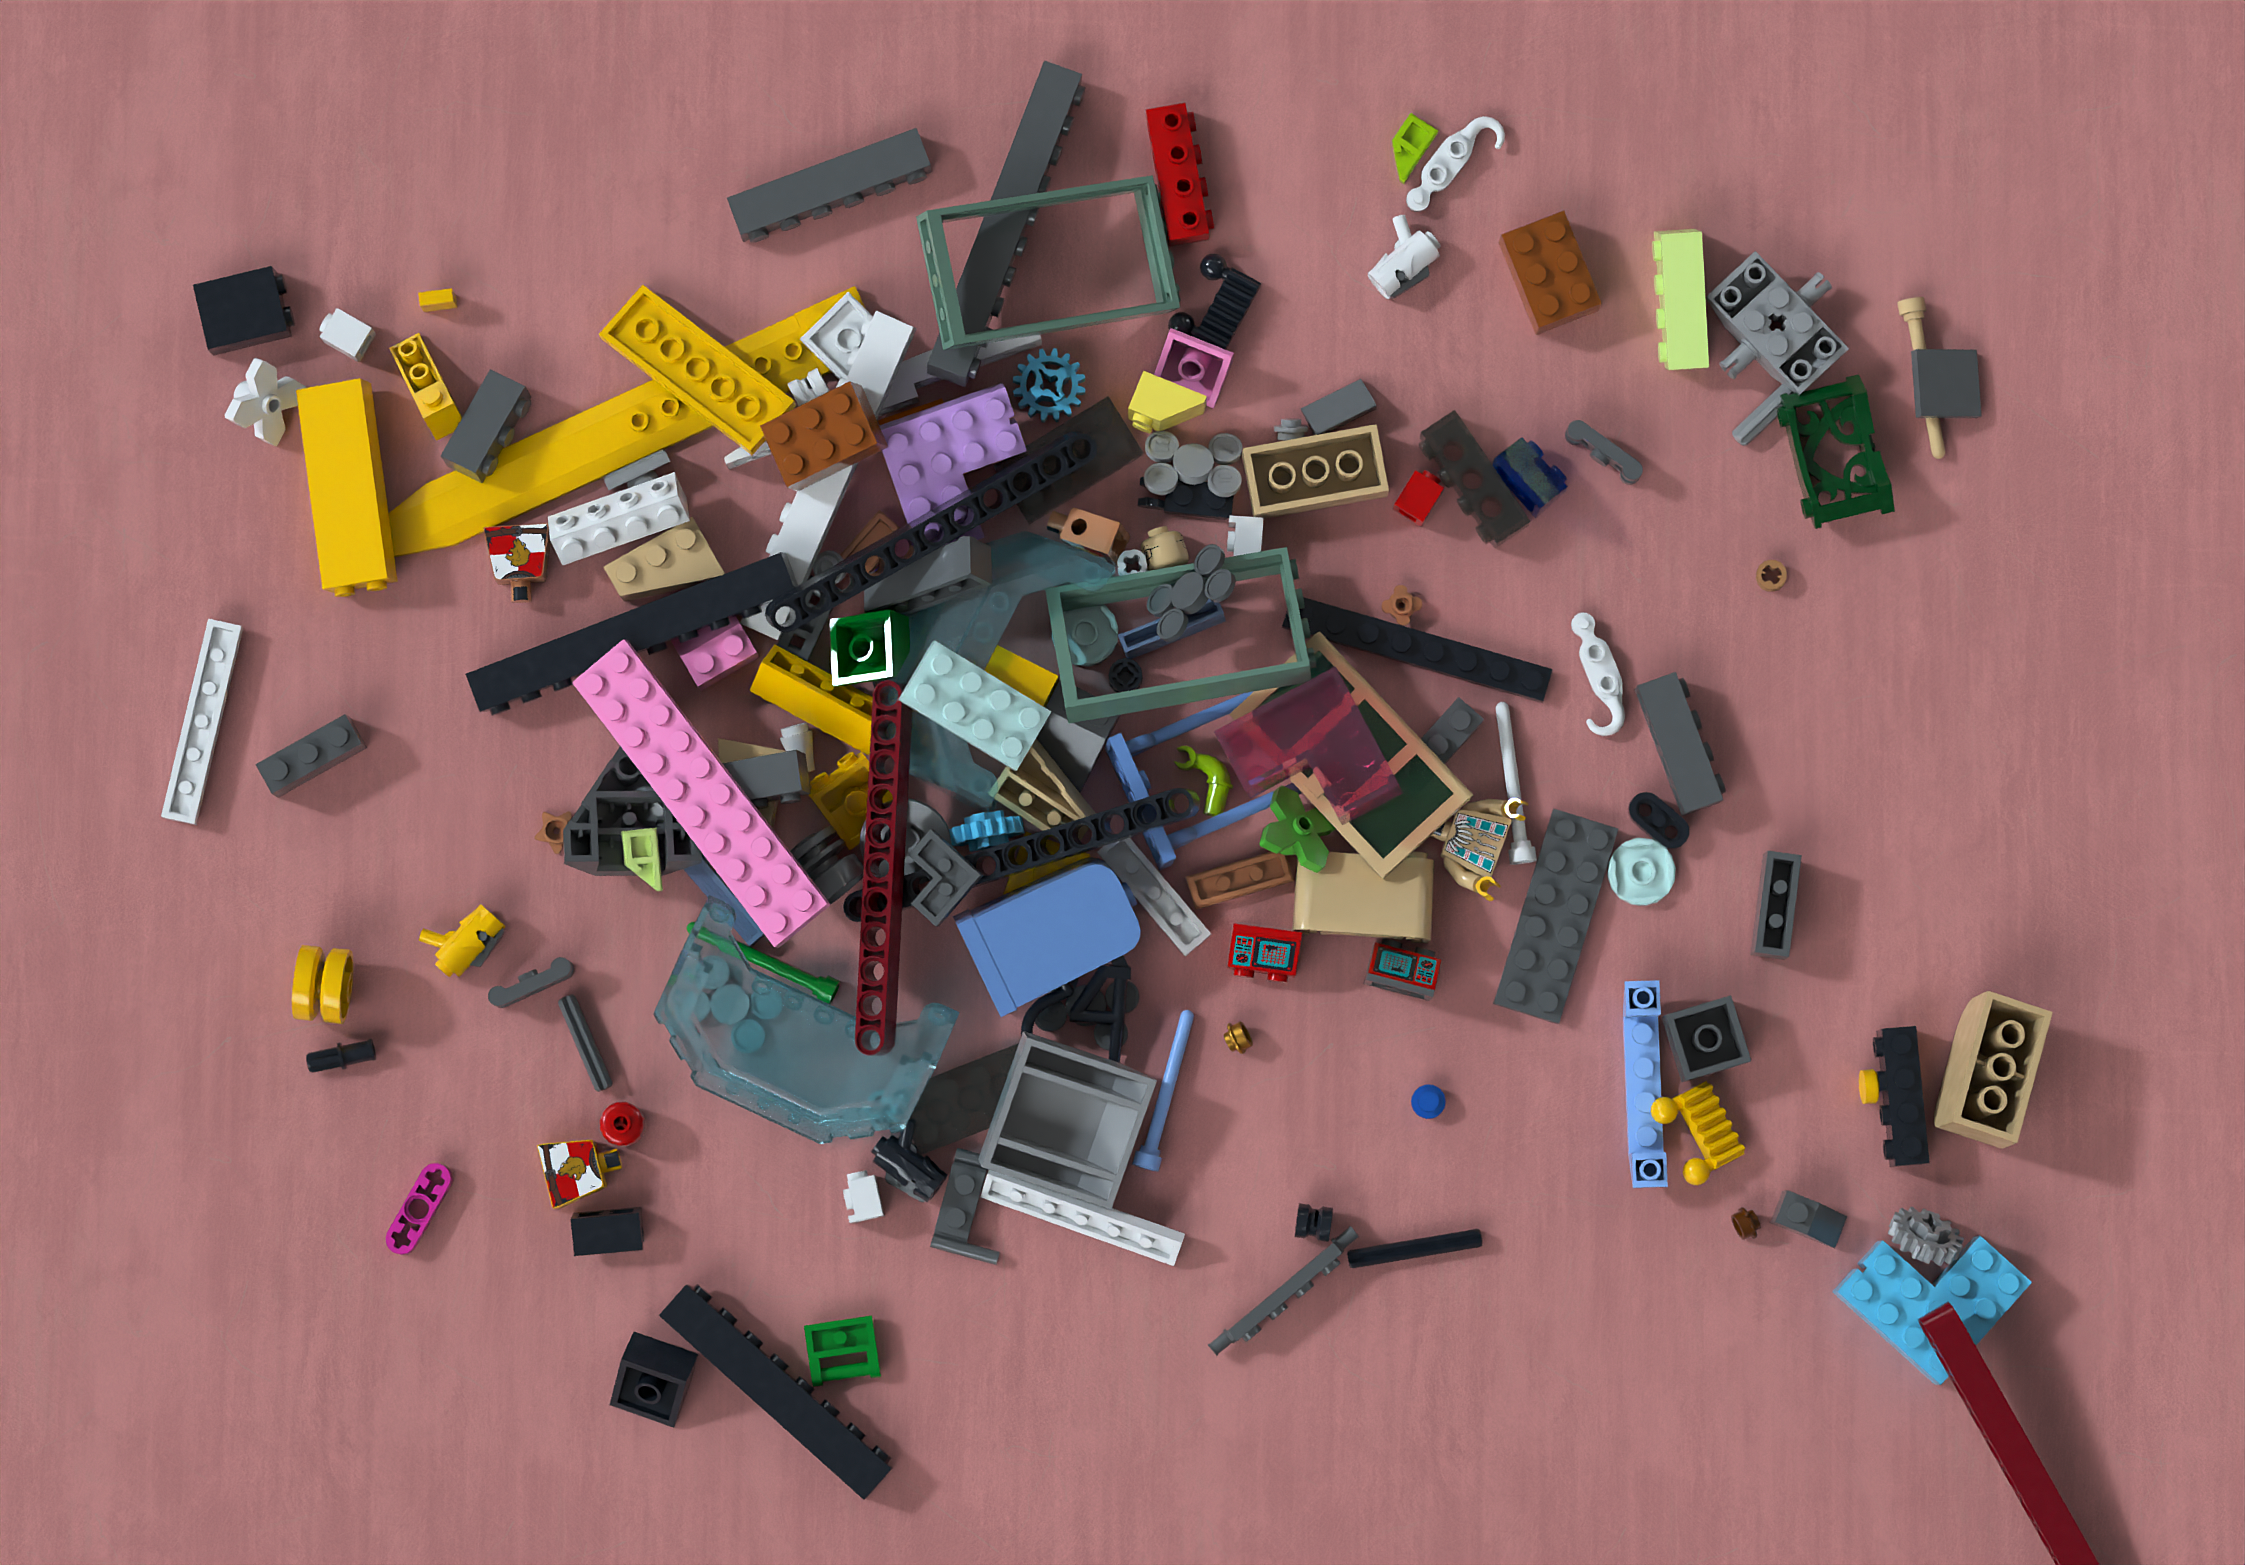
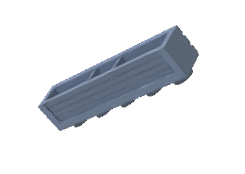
M1208 599L1199 611L1193 614H1186L1188 618L1186 630L1175 641L1226 622L1220 603L1212 602ZM1160 619L1118 634L1121 647L1127 659H1133L1175 642H1166L1158 636L1157 625Z
M702 854L701 864L685 868L684 871L745 942L752 947L765 934L729 887L727 888L722 882L723 880L716 871L713 872L708 866L710 863Z

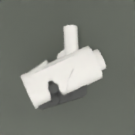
M1399 215L1392 219L1399 238L1395 243V250L1389 255L1385 253L1367 275L1375 288L1386 299L1390 297L1394 299L1428 278V266L1440 256L1437 249L1441 245L1433 234L1429 231L1425 234L1417 231L1411 235L1405 215Z

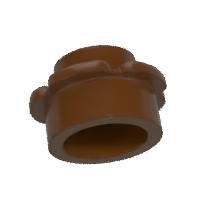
M1744 1207L1738 1209L1739 1212L1731 1215L1733 1226L1742 1240L1749 1237L1755 1239L1757 1237L1756 1230L1761 1228L1758 1217L1753 1210L1747 1211Z

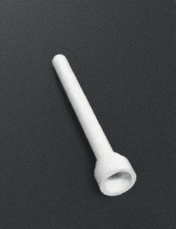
M1499 702L1496 705V716L1508 801L1512 798L1522 800L1509 706L1505 702ZM1520 805L1516 813L1524 816L1523 806ZM1511 818L1514 842L1510 843L1511 849L1508 850L1510 864L1518 865L1537 861L1535 847L1531 846L1530 840H1527L1525 820L1519 821Z

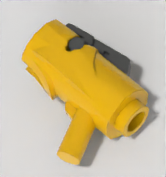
M481 904L459 922L461 926L456 931H449L442 935L423 928L420 933L419 941L440 948L434 954L439 959L435 965L449 978L454 973L460 977L469 966L481 967L505 933L504 928L506 926Z

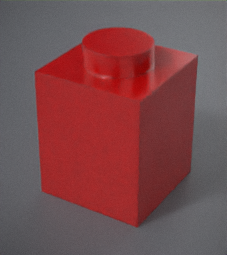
M1415 470L1394 503L1393 510L1421 527L1443 493L1444 487L1439 485L1441 480L1426 470L1422 474Z

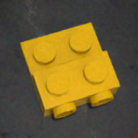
M854 752L846 754L837 762L839 766L837 770L829 776L826 772H823L810 782L812 787L811 794H809L810 798L830 825L837 831L839 837L845 841L849 850L860 843V833L867 815L869 761L862 752L857 755ZM890 791L886 792L883 796V803L893 800Z

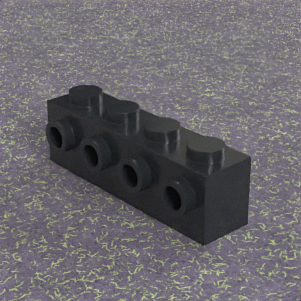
M1916 1026L1880 1029L1876 1031L1877 1037H1873V1052L1875 1058L1879 1057L1880 1071L1876 1073L1879 1082V1092L1883 1094L1884 1104L1880 1105L1879 1108L1880 1121L1882 1126H1886L1887 1139L1883 1140L1884 1158L1889 1160L1890 1167L1928 1164L1930 1161Z

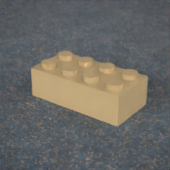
M1377 424L1252 446L1242 450L1253 517L1266 519L1387 497L1389 492Z

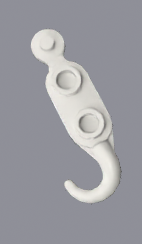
M1479 117L1470 122L1466 128L1449 136L1424 166L1421 174L1422 185L1409 191L1406 203L1410 210L1414 212L1424 211L1429 205L1430 194L1442 191L1449 186L1469 160L1475 138L1482 129L1490 128L1496 132L1497 141L1495 148L1500 149L1505 141V132L1499 121L1492 117Z
M1578 613L1572 619L1571 628L1582 639V645L1579 650L1581 663L1595 695L1608 706L1613 716L1611 724L1605 727H1599L1592 719H1587L1586 723L1595 734L1610 736L1621 729L1625 720V710L1622 704V678L1609 646L1604 640L1594 635L1595 621L1593 617L1588 613Z

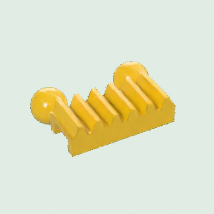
M1707 1081L1672 1099L1660 1097L1651 1106V1115L1660 1124L1673 1122L1680 1110L1702 1152L1704 1160L1692 1158L1683 1166V1177L1692 1185L1705 1183L1711 1171L1745 1154L1744 1145L1738 1142V1133L1732 1131V1122L1725 1117V1108L1719 1106L1720 1099L1713 1094V1086L1707 1083Z

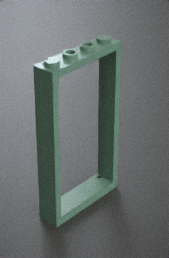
M1153 175L927 210L916 216L943 350L1166 314L1180 308V287L1175 283L1173 275L1174 257L1172 252L1168 250L1166 221L1164 217H1161L1159 207L1161 195L1158 193V185L1154 183ZM1134 193L1157 303L965 334L942 223Z
M1287 547L1226 557L1221 569L1230 571L1235 576L1236 581L1276 574L1281 576L1297 662L1078 700L1063 611L1149 597L1151 592L1161 584H1169L1174 587L1183 575L1189 572H1196L1194 563L1045 589L1068 724L1311 682L1310 669L1316 668L1313 648H1306L1305 639L1311 638L1307 618L1301 619L1299 609L1305 608L1301 588L1295 589L1293 580L1299 579L1296 559L1289 560Z

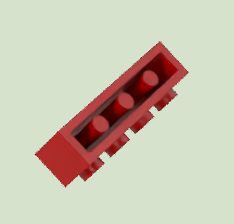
M1186 103L1146 109L1145 117L1158 189L1161 195L1163 216L1167 226L1169 247L1209 240V230L1214 229V221L1211 209L1205 210L1203 197H1208L1206 178L1199 177L1197 165L1203 163L1200 145H1193L1191 132L1197 131L1194 112H1187Z

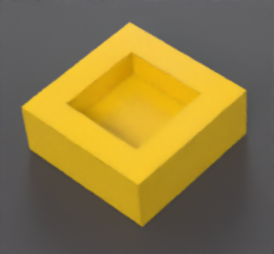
M452 288L418 292L419 304L424 312L457 308L456 294Z

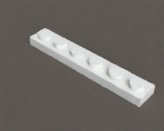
M208 619L161 814L162 818L197 825L243 632V627L240 625Z
M992 1170L988 1171L980 1196L986 1200L1172 1266L1175 1264L1185 1236L1184 1233L1117 1209L1104 1208Z

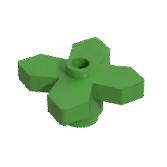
M1280 785L1273 792L1269 806L1279 821L1269 823L1263 829L1259 844L1261 847L1276 854H1296L1301 866L1318 873L1325 867L1329 854L1320 837L1329 835L1335 830V827L1316 807L1306 812L1299 794Z

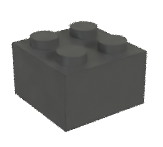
M1731 995L1661 1017L1681 1082L1751 1062Z

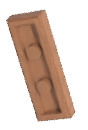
M1273 852L1186 876L1195 910L1294 881L1287 856Z

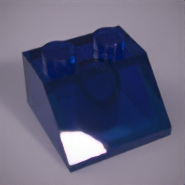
M1521 437L1494 458L1490 470L1536 519L1566 492L1568 486L1564 482L1567 478L1557 466L1553 465L1550 467L1541 458L1544 456V453L1535 442L1530 440L1527 443Z

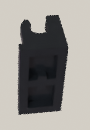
M642 1207L573 1213L570 1219L574 1256L643 1250Z

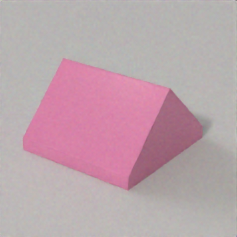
M1170 328L1154 375L1207 396L1206 406L1214 409L1233 363L1234 353Z

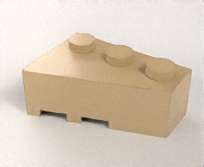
M1037 739L1033 742L1018 770L1014 771L1006 766L988 793L989 796L1042 831L1096 814ZM1087 825L1079 829L1078 838L1080 841L1089 829ZM1054 835L1051 836L1059 842L1057 837H1055Z

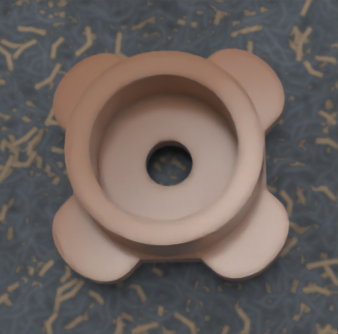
M1404 585L1396 586L1394 594L1389 600L1382 602V611L1386 614L1390 613L1397 623L1402 626L1409 624L1412 614L1422 608V600L1409 594ZM1400 602L1405 604L1404 608L1399 607Z

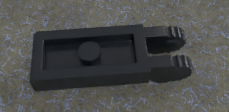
M1141 477L1140 486L1146 488L1144 484V477ZM1178 479L1177 487L1172 492L1166 494L1165 501L1143 497L1138 498L1137 506L1147 509L1164 510V513L1229 520V515H1232L1234 495L1220 497L1210 491L1208 482L1187 484Z

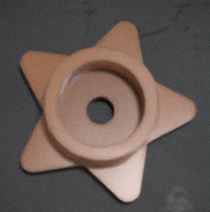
M568 811L558 817L543 812V827L535 835V840L549 842L554 853L559 854L563 847V830L571 820V812ZM555 828L560 829L559 834L554 833Z

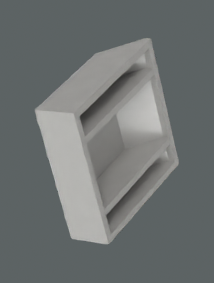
M1023 1031L978 1158L979 1163L983 1168L1112 1209L1157 1080L1119 1062Z

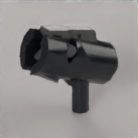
M903 1118L899 1139L894 1135H891L888 1139L882 1136L871 1151L875 1155L873 1162L886 1171L885 1180L888 1184L900 1189L920 1202L924 1203L926 1201L928 1203L940 1189L948 1174L942 1171L929 1156L923 1157L917 1152V1147L912 1143L916 1121L911 1118Z

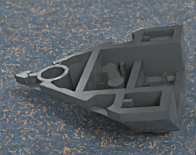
M621 746L608 762L582 801L581 806L563 830L564 864L594 876H637L624 864L621 831L657 828L661 876L701 864L702 855L700 849L677 819L671 815L670 810Z

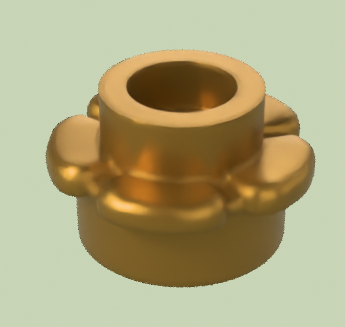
M1241 1021L1234 1025L1232 1023L1227 1024L1228 1032L1223 1035L1229 1049L1232 1052L1237 1050L1240 1054L1245 1053L1247 1048L1253 1046L1248 1029Z

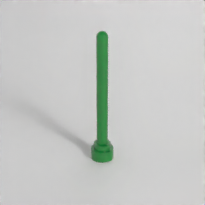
M690 922L687 925L686 929L690 935L812 990V994L817 996V1001L830 1006L837 994L841 981L829 975L826 978L823 976L819 978L814 977L697 922Z

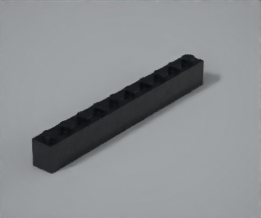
M780 552L471 671L465 675L479 712L490 710L493 716L511 709L509 703L520 698L523 704L541 698V690L553 687L555 692L572 686L573 678L583 674L623 639L628 640L637 653L647 650L648 655H652L668 649L666 642L678 638L679 642L683 643L699 637L697 630L710 626L711 631L726 627L731 624L729 618L742 614L743 619L757 615L762 612L760 606L770 603L777 597L797 587L798 583L787 554Z

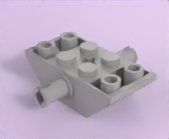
M1756 251L1752 253L1706 296L1707 301L1725 329L1740 343L1727 358L1719 363L1722 370L1725 372L1733 363H1736L1727 373L1730 378L1735 379L1755 359L1771 377L1798 395L1804 392L1849 349L1811 308L1828 290L1832 289L1830 282L1826 280L1818 288H1815L1824 278L1821 273L1817 272L1799 291H1793ZM1771 320L1780 322L1782 325L1781 330L1777 328L1772 331L1769 328L1772 323Z

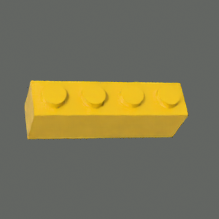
M774 644L761 662L750 691L788 711L795 717L847 743L854 749L869 755L873 697L851 685L832 686L831 674Z

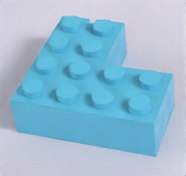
M1974 1236L1959 1253L1957 1260H1953L1952 1264L1948 1265L1932 1284L1887 1243L1881 1240L1877 1241L1857 1263L1861 1268H1866L1862 1273L1858 1268L1852 1269L1832 1292L1934 1385H1941L1948 1378V1374L1924 1334L1918 1319L1944 1303L1949 1302L1959 1315L1974 1344L1977 1345L2032 1282L1981 1236Z

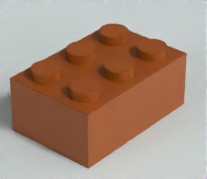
M1565 211L1501 234L1499 240L1500 248L1536 335L1599 311L1602 304Z
M851 381L760 425L786 487L797 491L888 448V444L862 385Z

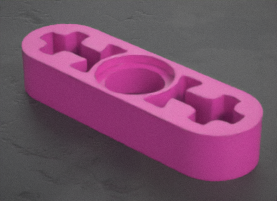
M433 1163L427 1165L421 1171L387 1231L386 1245L393 1253L409 1254L417 1247L452 1185V1173L446 1166ZM440 1169L443 1172L441 1178L445 1182L442 1186L436 1185L433 1188L431 1194L437 1195L434 1202L428 1195L418 1193L420 1187L427 1190L431 1184V1180L427 1178L430 1172L437 1173ZM416 1199L425 1200L429 1207L428 1214L422 1219H416L410 1214V1205ZM403 1217L413 1224L420 1225L418 1232L414 1228H411L408 1232L407 1238L411 1240L408 1246L396 1247L397 1240L393 1238L396 1232H404L407 1224L401 1223Z

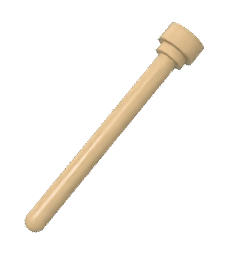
M1924 297L1909 298L1897 302L1899 315L1903 316L1904 322H1908L1913 350L1927 349L1921 321L1924 318L1923 312L1926 311ZM1925 418L1932 455L1940 459L1945 455L1940 419Z

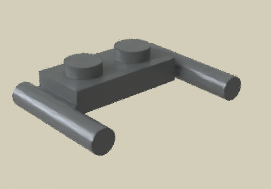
M957 1148L930 1247L997 1265L999 1251L967 1243L985 1175L989 1169L981 1167L978 1160L979 1153Z

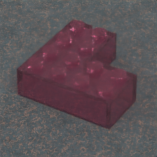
M1336 666L1214 731L1250 799L1310 766L1342 826L1403 793Z

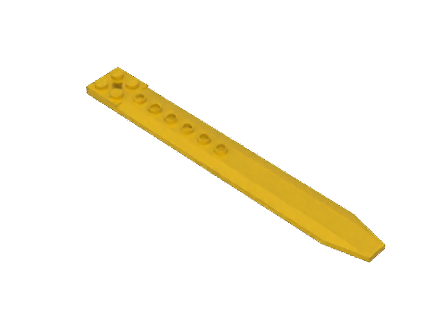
M853 286L805 308L793 316L729 344L725 348L786 394L790 392L787 385L789 382L795 379L802 380L806 378L808 372L818 368L822 377L832 373L801 342L800 338L847 292L864 308L865 306L856 287ZM651 380L503 448L497 457L498 464L492 475H487L483 483L455 470L423 485L389 512L394 557L455 546L483 533L484 527L499 526L597 481L648 455L671 447L714 426L655 380Z

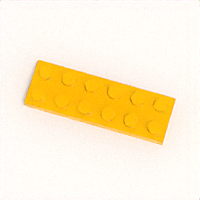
M644 285L635 292L599 333L600 338L751 455L766 441L760 425L793 410L796 406L792 398Z

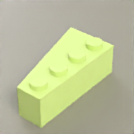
M1696 229L1654 231L1655 241L1652 242L1653 260L1656 261L1657 275H1654L1655 294L1659 295L1660 309H1656L1657 329H1662L1663 342L1658 343L1659 363H1664L1667 370L1708 368L1709 355L1702 231Z

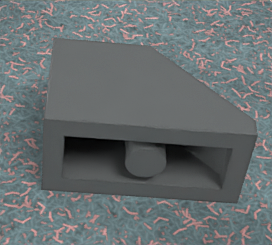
M1785 1190L1782 1191L1770 1223L1835 1249L1847 1216L1819 1202Z

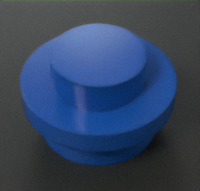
M1430 1084L1417 1088L1411 1098L1414 1112L1425 1119L1439 1116L1446 1104L1445 1096L1441 1089Z

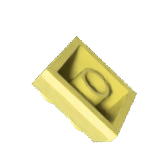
M1143 371L1128 407V420L1133 421L1132 426L1146 433H1151L1152 429L1163 431L1202 415L1206 409L1207 396Z

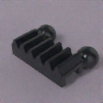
M1208 254L1202 259L1200 264L1202 275L1208 280L1223 279L1225 281H1223L1219 292L1216 294L1199 327L1195 325L1191 315L1185 312H1178L1170 318L1168 328L1169 330L1170 328L1227 350L1258 293L1261 283L1234 268L1227 267L1225 259L1219 254Z

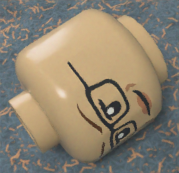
M1167 526L1150 530L1148 532L1149 538L1141 543V552L1146 556L1148 571L1186 565L1188 563L1189 555L1182 534L1178 531H1168Z

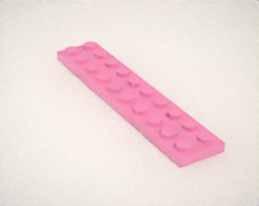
M623 639L572 682L775 948L781 947L831 905L628 640Z

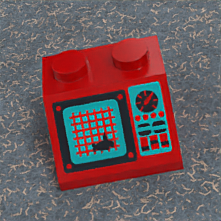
M1234 923L1227 969H1233V975L1238 977L1254 978L1255 972L1268 974L1267 980L1287 983L1288 977L1295 978L1302 932Z

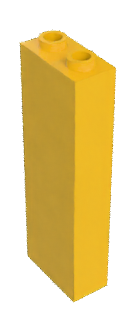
M358 378L298 389L296 394L322 589L334 593L335 597L351 596L355 594V589L367 587V591L385 590L388 583L398 582L371 383Z

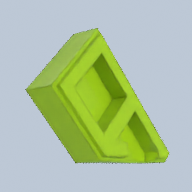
M1412 113L1409 114L1392 140L1399 181L1403 184L1439 132Z

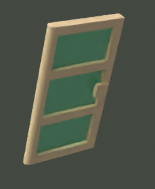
M1318 632L1306 643V648H1313L1316 668L1310 669L1311 682L1254 691L1229 715L1379 876L1384 879L1466 802H1469L1473 794L1325 636ZM1296 654L1290 657L1284 664L1297 662Z

